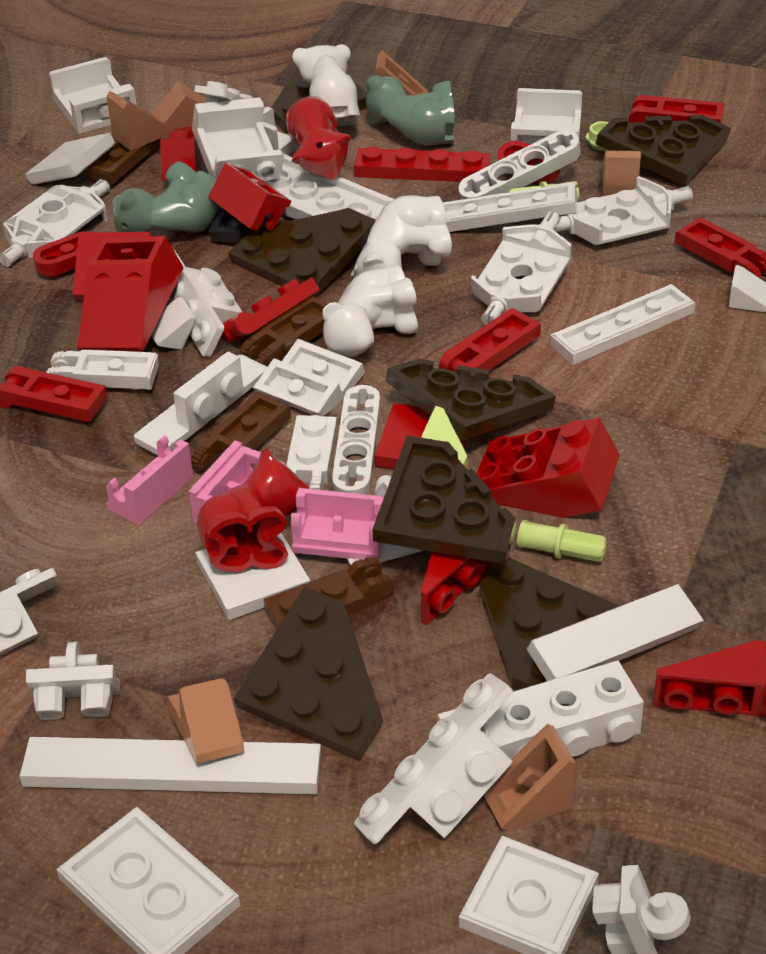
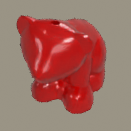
M316 96L301 98L289 107L286 114V126L290 138L298 145V150L293 155L291 161L299 164L309 173L327 180H335L346 159L351 136L336 130L338 126L337 118L326 101Z
M267 447L261 452L258 464L243 484L224 493L212 496L204 503L198 514L197 526L200 540L207 549L210 561L214 567L225 572H241L248 569L251 565L263 569L277 568L285 562L289 555L284 543L277 536L286 527V517L297 510L296 494L298 488H310L286 464L275 459Z

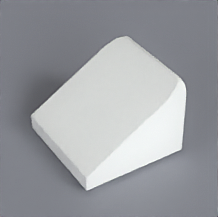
M736 265L729 307L766 312V282L745 268Z
M178 297L164 308L152 333V337L158 346L180 350L184 347L196 321L184 298Z

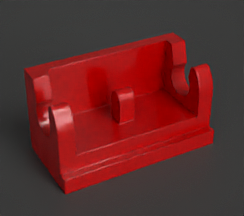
M226 162L208 196L247 227L256 231L263 223L264 217L269 213L270 217L266 221L265 228L269 231L273 230L278 224L285 208L289 207L292 202L250 170Z

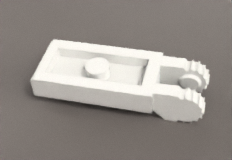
M58 351L54 353L51 359L52 367L46 373L105 385L109 388L152 389L159 367L158 354L152 352Z
M297 415L287 466L301 480L309 483L310 489L324 490V484H328L337 435V417Z

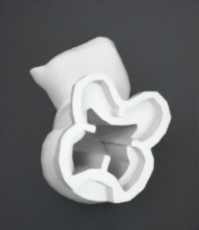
M343 44L295 49L292 56L293 61L298 66L303 80L311 85L309 89L310 96L322 98L329 104L337 118L339 127L357 124V119L360 118L357 89L351 76L346 74L347 61L351 56L350 49Z
M407 195L388 202L382 208L372 226L367 243L361 251L350 277L355 278L361 272L382 269L397 264L402 268L401 255L404 253L417 254L419 260L424 265L439 266L441 256H450L452 249L451 236L446 226V212L439 196L422 197Z
M398 264L382 269L361 272L345 288L338 303H329L324 307L322 313L325 320L323 334L329 351L348 358L356 357L373 345V329L395 327L402 334L418 332V323L414 312V305L417 300L412 281L407 277L405 278L404 272Z

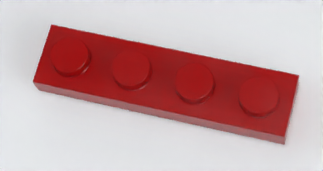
M375 146L358 148L353 166L354 177L461 182L466 177L490 166L491 153H480L478 151L447 152L443 149L432 151L413 150L411 148L381 149Z

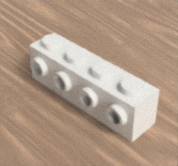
M617 660L514 691L480 730L512 759L546 724H550L555 727L571 756H578L589 749L612 742H623L634 735L640 734L644 702L622 665ZM455 709L438 714V721L444 717H449Z

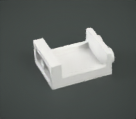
M107 57L49 72L53 100L78 134L111 125L106 97L109 91L137 105L134 88L131 84L119 85L112 75L110 60Z
M519 88L517 90L515 121L512 122L511 141L533 144L560 130L574 131L579 137L582 91Z
M260 97L195 104L192 131L209 175L213 176L216 180L225 162L250 170L263 181L280 179L284 155L282 150H273L262 124L264 105Z

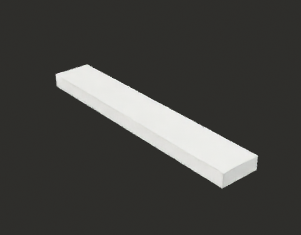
M30 737L20 772L22 787L318 794L322 755L321 744L243 742V753L196 764L183 740Z

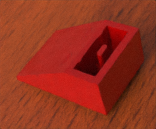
M166 236L102 238L88 264L77 344L79 351H144L184 269Z
M600 417L584 421L574 420L566 425L547 429L537 428L529 433L510 437L501 436L490 441L476 474L491 490V497L498 505L565 518L602 511L620 454Z

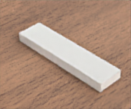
M575 182L443 202L446 212V226L449 232L543 218L547 212H552V215L554 212L558 215L576 213Z
M670 284L551 334L550 346L570 364L574 365L693 314L695 302L674 285Z
M677 584L534 639L529 644L527 651L545 679L550 681L617 660L620 661L694 631L700 627L704 620L682 588Z

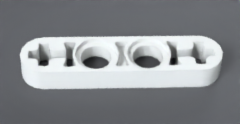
M571 130L557 131L466 177L459 184L460 199L507 193L513 188H523L574 162L581 153L577 133ZM534 158L543 160L542 163L535 166L526 164ZM504 173L513 175L511 179L506 181L497 180V177Z
M357 385L347 390L344 395L332 475L333 491L371 494L381 414L380 394L372 386ZM360 404H365V411H358ZM357 427L369 429L364 433L350 432L351 429ZM352 454L365 456V458L355 461L346 459L347 456ZM349 477H356L354 486H349Z

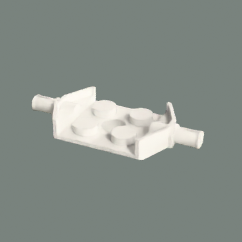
M639 176L636 177V186L633 190H622L616 194L599 198L592 197L586 201L577 202V212L561 216L560 222L554 231L568 230L570 234H576L594 245H599L670 228L671 210H674V204L691 201L693 193L689 186L675 190H666L663 186Z
M100 179L90 188L86 186L55 185L2 223L5 238L11 247L0 253L1 264L9 267L20 257L33 258V253L37 248L74 234L98 214L101 215L103 221H108L106 206L100 199L102 195L110 191L108 182Z
M547 212L539 225L503 227V241L479 278L476 279V276L471 277L472 293L488 305L487 310L481 316V320L485 325L511 308L519 312H537L542 308L571 260V243L554 231L560 222V217L557 213L554 212L552 215V212ZM522 275L525 276V277L522 278V279H516V278H515V277H517V276H522Z

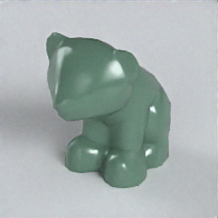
M375 75L367 79L365 102L368 124L378 126L388 122L411 139L413 143L421 146L454 144L455 114L450 81L437 83L430 93L406 95L402 82L396 78Z
M180 161L173 163L165 174L169 186L159 196L154 197L147 191L134 187L122 191L113 198L114 224L118 232H150L152 229L185 231L190 234L203 232L213 223L221 209L217 203L208 197L216 179L204 171L195 172L187 164Z

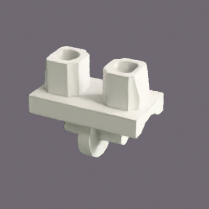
M78 641L67 643L66 656H51L49 660L50 668L26 670V684L33 695L35 710L40 720H60L64 718L65 698L81 697V712L83 716L90 718L108 717L113 695H120L119 678L116 679L114 666L99 665L98 654L82 655L81 646Z
M638 865L622 866L621 883L594 885L593 915L597 924H606L605 935L611 954H657L654 947L655 938L659 940L674 939L683 934L689 926L691 916L684 899L675 893L668 892L658 893L651 897Z

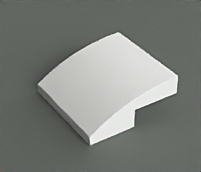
M297 339L282 361L275 358L271 361L253 389L255 392L311 415L324 416L344 399L346 391L359 382L365 370L361 362Z

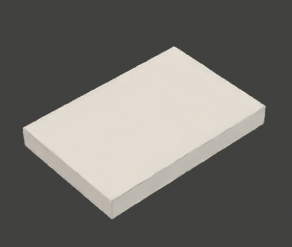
M138 807L130 811L56 869L59 880L138 954H185L240 907L239 895Z

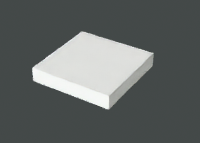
M110 133L65 142L25 175L30 184L33 185L76 177L113 147L115 141Z
M282 533L277 537L282 540L289 555L283 564L273 569L257 568L251 565L248 569L241 572H225L214 567L210 561L207 549L195 552L196 562L228 621L264 608L263 599L310 582L309 577Z
M501 836L459 915V928L523 954H565L593 896L594 885H598L599 873Z

